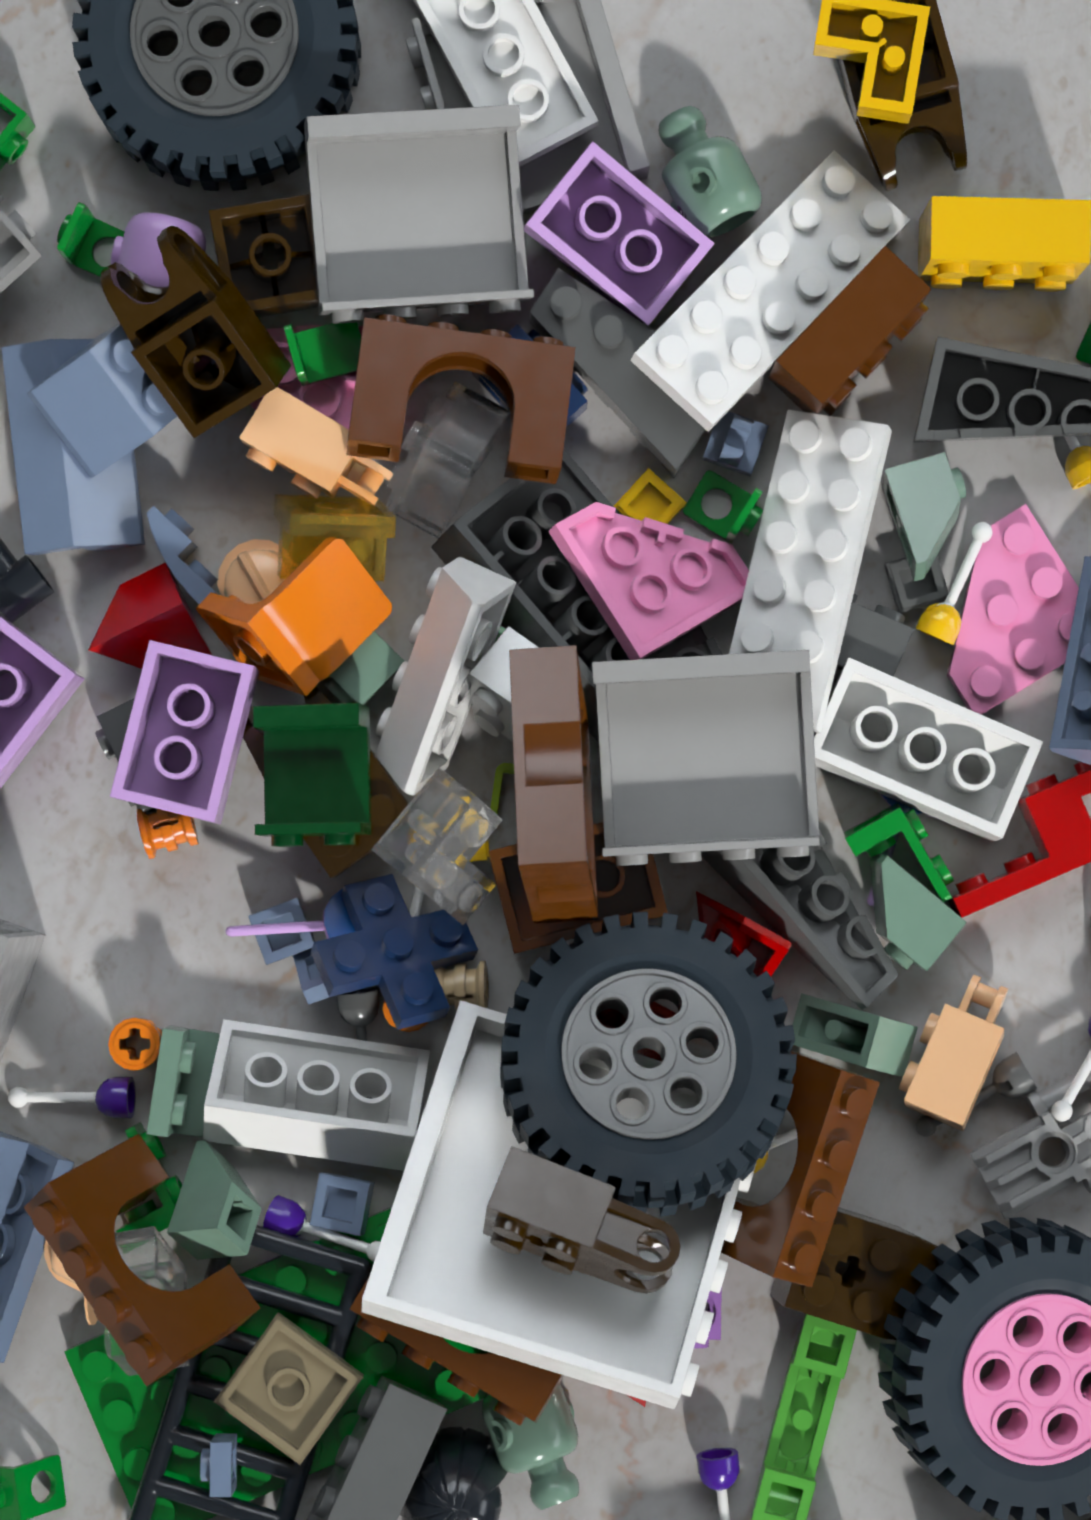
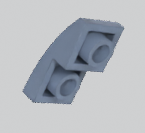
M153 506L147 512L150 529L160 553L176 579L198 604L210 592L218 594L211 588L218 579L198 560L194 559L189 566L184 563L197 548L188 538L194 531V528L172 508L163 515Z

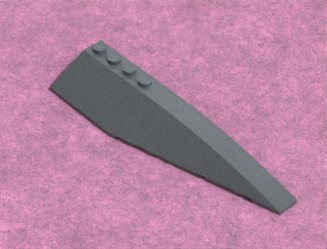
M564 449L562 467L556 484L509 478L456 520L431 548L445 565L458 557H462L516 582L501 623L502 627L505 629L508 626L539 648L576 645L588 712L589 733L599 743L596 684H593L592 662L630 659L548 531L556 523L595 502L611 507L614 506ZM698 626L643 659L723 654L714 637L708 639L702 627ZM820 831V845L809 846V856L777 857V848L755 849L754 859L723 860V850L701 851V856L784 939L790 941L791 945L860 1009L867 1008L899 976L867 916L859 915L848 893L852 889L843 872L838 874L835 872L822 847L827 843Z

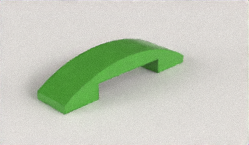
M805 1314L790 1358L771 1426L751 1520H807L816 1486V1471L841 1378L844 1379L857 1330Z

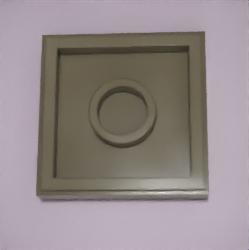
M278 1312L214 1402L301 1465L362 1380L364 1374Z

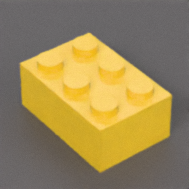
M931 196L919 218L918 276L923 281H931V287L936 289H957L962 287V282H983V289L994 291L1013 289L1014 283H1035L1034 289L1042 292L1063 291L1066 289V284H1073L1090 264L1091 200Z

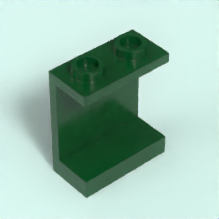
M360 703L253 706V726L264 731L265 824H255V835L271 837L272 847L303 846V836H323L324 845H356V835H371L369 707Z

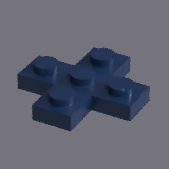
M393 874L344 885L341 898L356 932L316 941L311 950L312 957L329 997L379 985L397 1030L446 1017L450 1005L434 970L474 960L478 951L459 905L411 917Z

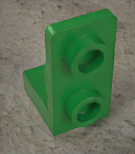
M897 802L843 832L855 857L866 852L870 858L893 846L896 843L893 835L902 831L942 902L944 903L952 898L946 886L955 880L940 854L932 858L928 856L920 840L929 835L914 809L904 813Z
M141 1122L126 1129L125 1132L128 1139L140 1134L165 1170L160 1159L166 1157V1152L159 1137L146 1134L147 1131H145ZM177 1175L171 1178L168 1177L155 1190L162 1203L161 1206L156 1207L153 1199L124 1213L128 1223L121 1226L116 1232L125 1250L169 1227L183 1185Z

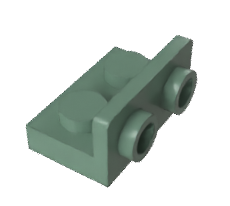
M177 1026L163 1028L146 1134L169 1137L173 1133L203 1137L204 1104L220 1037L219 1033Z

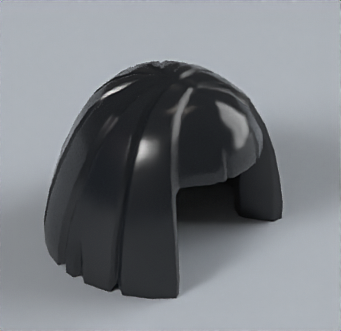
M462 1427L440 1429L439 1433L435 1435L400 1512L401 1520H499L502 1506V1494L500 1493L499 1484L508 1472L500 1465L491 1438L471 1428L465 1430Z

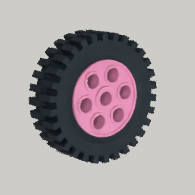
M1024 1217L1009 1218L1010 1228L996 1220L981 1223L984 1238L966 1229L955 1235L961 1248L959 1251L955 1252L943 1243L930 1252L939 1263L933 1271L919 1263L910 1275L921 1283L915 1294L902 1287L897 1293L894 1300L906 1308L902 1319L890 1314L887 1315L883 1328L896 1338L895 1344L880 1343L878 1355L879 1359L892 1368V1371L878 1372L879 1387L892 1397L882 1401L885 1413L897 1424L892 1430L898 1440L909 1449L907 1453L914 1461L969 1507L979 1512L983 1508L993 1518L1008 1520L1009 1514L1016 1520H1036V1512L1045 1520H1064L1062 1505L1078 1517L1091 1512L1087 1499L1091 1495V1384L1085 1389L1080 1390L1083 1377L1091 1371V1238L1069 1226L1064 1225V1227H1061L1051 1220L1037 1218L1036 1224ZM1027 1316V1325L1023 1332L1013 1336V1327L1017 1320ZM1077 1322L1074 1336L1068 1341L1063 1342L1065 1329L1071 1323ZM994 1359L995 1365L991 1374L986 1378L980 1379L982 1366L987 1361ZM1044 1365V1373L1041 1379L1030 1385L1033 1371L1037 1367ZM1012 1408L1009 1421L1005 1425L997 1427L1000 1414L1006 1409ZM1061 1414L1059 1426L1052 1432H1047L1051 1419Z

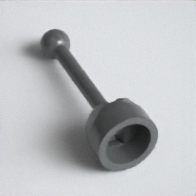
M366 988L336 995L341 1018L348 1024L356 1027L357 1040L367 1041L366 1026L372 1023L378 1015V989Z
M1017 1052L1003 1059L995 1067L992 1084L981 1090L975 1105L996 1093L1007 1098H1019L1037 1089ZM922 1116L916 1122V1130L921 1136L929 1137L935 1133L937 1126L942 1124V1122L928 1116Z

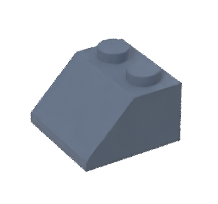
M121 324L97 336L27 393L91 478L152 438L177 417L131 352L134 348Z

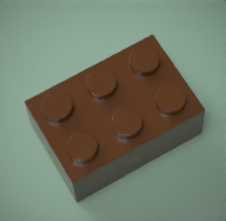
M884 246L776 360L768 379L803 412L820 414L824 410L829 416H832L850 397L851 392L857 386L852 381L853 378L860 373L867 379L886 359L887 354L893 348L889 340L895 335L902 342L921 322L922 317L929 310L923 302L932 289L889 248Z
M604 822L593 824L598 920L534 923L518 867L517 844L489 850L488 853L514 954L554 944L562 937L565 941L574 939L575 929L588 923L593 933L600 932L602 930L603 918L618 914L620 926L622 927L631 924L633 912H648V920L662 917L663 913H668L654 855L648 854V864L617 866L616 856H603L602 848L605 847Z

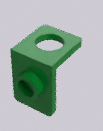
M0 92V108L13 118L0 134L1 170L6 163L12 165L22 156L28 146L26 138L36 126L25 111Z
M78 202L73 214H68L61 224L57 235V242L59 243L57 250L67 263L101 278L100 274L106 267L100 266L95 262L93 257L94 247L103 239H116L117 236L123 237L125 231L96 219L87 205Z
M357 322L344 324L329 323L297 333L294 332L291 324L283 326L296 374L302 386L357 371L361 345V334Z
M708 470L685 505L683 514L732 544L739 532L749 536L762 515L764 509L757 506L756 503L763 491L756 488L750 494L717 473ZM713 489L723 490L731 498V511L721 519L710 518L702 510L701 501L703 496Z
M49 1455L15 1467L0 1466V1520H27L63 1508L66 1505L65 1487L59 1455ZM40 1471H44L49 1476L51 1484L50 1492L42 1502L36 1501L31 1491L32 1480Z

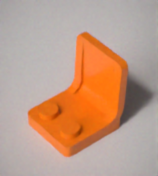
M328 537L262 601L248 604L234 595L225 597L210 592L196 607V610L238 662L253 665L260 671L258 680L307 696L320 681L331 675L391 614L392 604L345 541L335 537Z

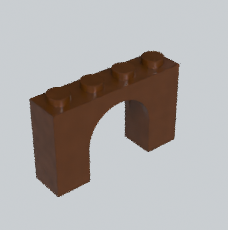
M390 314L378 315L375 319L364 317L346 455L399 462L406 407L414 390L425 379L436 373L446 370H467L490 380L500 390L507 402L510 412V431L504 477L556 484L562 467L576 347L564 346L561 340L552 337H536L532 341L514 339L509 333L496 329L483 330L479 334L459 331L456 325L446 322H432L428 326L408 324L404 318Z
M791 1050V1054H797L796 1071L791 1082L794 1084L787 1106V1110L794 1120L798 1138L797 1156L793 1171L781 1192L764 1205L760 1206L754 1202L736 1197L733 1209L742 1211L740 1224L734 1243L724 1240L721 1253L771 1277L812 1287L880 1082Z
M137 1134L48 1182L24 1206V1209L31 1217L36 1230L44 1236L63 1264L67 1275L75 1281L94 1309L97 1319L105 1325L121 1348L128 1364L138 1373L145 1385L148 1386L235 1331L256 1313L260 1306L230 1264L195 1286L182 1291H165L155 1288L138 1278L125 1264L115 1240L116 1217L143 1202L169 1177L140 1134Z
M367 1279L350 1307L351 1311L361 1316L355 1326L381 1342L384 1341L388 1333L406 1344L401 1354L429 1370L434 1361L452 1372L447 1382L471 1397L475 1398L479 1389L496 1398L498 1401L493 1410L517 1425L521 1426L526 1417L537 1423L564 1375L494 1353L474 1354L464 1352L450 1345L443 1337L361 1312L362 1297L368 1282Z

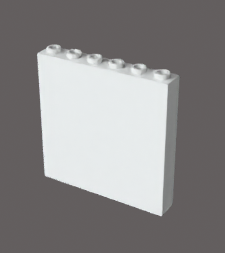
M460 1000L362 1297L361 1312L675 1409L681 1394L691 1397L700 1365L690 1362L695 1342L705 1345L714 1316V1313L705 1310L710 1291L720 1293L728 1267L727 1261L719 1259L723 1242L725 1240L734 1243L742 1216V1211L733 1209L738 1190L748 1192L755 1167L743 1181L737 1178L733 1183L731 1191L722 1197L717 1198L715 1193L707 1196L705 1205L690 1211L688 1203L678 1205L676 1215L660 1217L659 1207L647 1208V1214L665 1221L674 1228L679 1236L681 1245L679 1258L673 1266L670 1279L664 1287L656 1292L647 1294L634 1292L573 1270L571 1275L561 1274L544 1266L541 1263L543 1257L522 1250L520 1254H511L495 1247L490 1243L491 1237L483 1234L486 1208L511 1146L528 1152V1146L525 1141L519 1144L512 1132V1117L506 1116L503 1104L504 1091L501 1088L500 1067L502 1036H504L507 1014ZM634 1053L633 1055L637 1064L644 1068H655L662 1063V1061ZM588 1059L580 1065L583 1074L592 1079L602 1078L610 1072L608 1066L599 1059ZM678 1088L670 1093L671 1100L680 1108H692L699 1103L698 1096L688 1088ZM634 1098L623 1099L616 1105L619 1113L628 1119H637L646 1113L644 1105ZM647 1233L662 1242L669 1250L668 1243L663 1236L657 1233ZM638 1252L639 1255L647 1261H660V1259L651 1252ZM633 1272L642 1280H652L659 1276H646Z

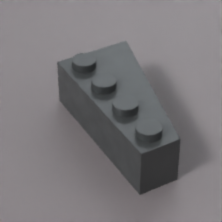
M558 268L530 310V324L542 337L556 338L561 340L564 346L576 347L573 370L586 381L600 400L613 410L630 429V432L643 446H646L667 472L675 478L704 434L705 429L630 361L634 353L656 331Z
M937 337L913 442L1091 435L1090 367Z
M381 1375L376 1387L370 1385L366 1389L358 1408L360 1418L351 1435L348 1434L343 1439L335 1458V1465L326 1483L320 1489L306 1520H397L447 1408L438 1400Z

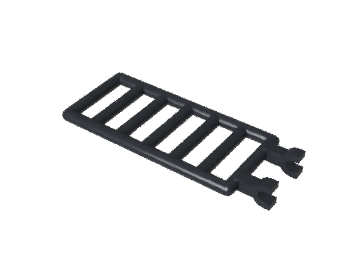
M257 1225L251 1242L252 1246L348 1275L339 1306L238 1275L257 1303L332 1326L326 1347L345 1360L358 1318V1314L351 1311L350 1307L370 1276L372 1270L371 1263L365 1258ZM232 1257L210 1259L203 1280L231 1263ZM235 1330L213 1345L247 1356L260 1337ZM203 1351L178 1366L172 1378L129 1520H151L158 1496L233 1520H295L320 1438L301 1465L293 1459L237 1442V1465L285 1479L276 1510L235 1497H210L209 1489L164 1476L174 1445L201 1453L202 1448H210V1442L214 1437L212 1434L180 1425L189 1395L192 1394L215 1401L227 1384L196 1374Z

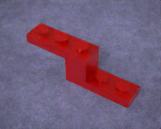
M1083 762L1074 764L1073 766L1077 774L1059 782L1055 773L1026 785L1029 795L1020 798L1018 805L1041 858L1035 859L1033 853L1028 852L1003 863L1006 873L987 880L983 872L955 884L959 893L953 895L947 901L950 908L956 914L963 918L1091 862V818L1081 798L1091 793V765Z

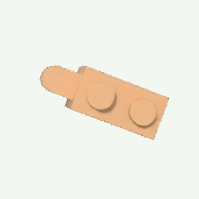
M278 387L265 394L239 437L242 443L250 448L245 455L248 459L270 472H273L276 465L295 475L290 482L292 485L315 499H318L321 492L334 498L340 487L375 506L378 498L375 496L384 479L390 481L393 476L391 471L370 458L346 455L349 429ZM355 462L366 468L357 484L346 478Z
M975 974L969 982L959 1008L945 1003L940 1016L934 1013L930 1014L919 1041L927 1045L919 1064L910 1061L899 1086V1090L906 1092L904 1098L905 1107L963 1132L1004 1038V1028L994 1023L1008 992V988L1000 986L999 990L980 983L981 977ZM972 1002L990 1009L985 1020L968 1013Z

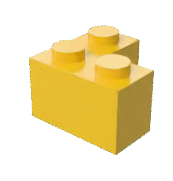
M822 0L813 55L865 63L856 116L909 123L913 112L930 6L890 0Z

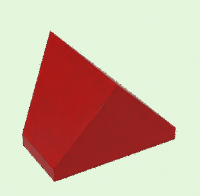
M166 562L119 585L88 649L89 651L140 669L143 668L149 640L212 655Z
M696 891L699 921L707 924L704 938L715 942L720 932L725 933L734 939L730 951L738 958L747 949L757 959L753 970L757 977L765 971L772 976L789 951L792 943L742 914Z

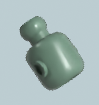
M686 106L672 112L659 123L658 132L665 146L673 149L676 155L663 169L662 179L673 199L670 206L708 238H713L739 227L752 218L760 209L762 194L737 144L729 137L714 136L708 138L705 132L707 123L703 113L694 106Z
M560 1383L537 1423L526 1417L521 1426L494 1411L493 1408L498 1400L487 1394L482 1402V1415L499 1463L508 1473L517 1474L528 1471L532 1482L530 1497L533 1504L538 1509L543 1510L577 1497L579 1494L578 1479L574 1473L567 1469L563 1456L575 1450L579 1435L574 1421L573 1406L570 1400L565 1397Z

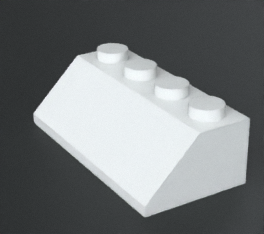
M462 557L456 558L442 568L438 567L432 574L426 589V596L431 598L426 614H421L418 617L409 636V643L414 645L408 662L404 661L401 664L393 680L392 689L397 691L392 708L388 707L384 711L376 728V736L381 737L375 756L402 791L412 796L447 769L472 704L469 673L494 644L516 585L515 581Z
M851 658L846 660L830 693L821 734L814 732L815 765L990 842L1003 839L1043 744V741Z
M223 1019L204 1104L203 1140L404 1171L420 1124L430 1050Z

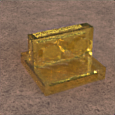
M275 494L274 516L280 522L277 571L280 579H286L326 538L335 537L345 541L374 581H384L387 538H395L396 516L379 498L374 506L359 497L335 496L332 498L330 496H319L318 499H315L310 495Z

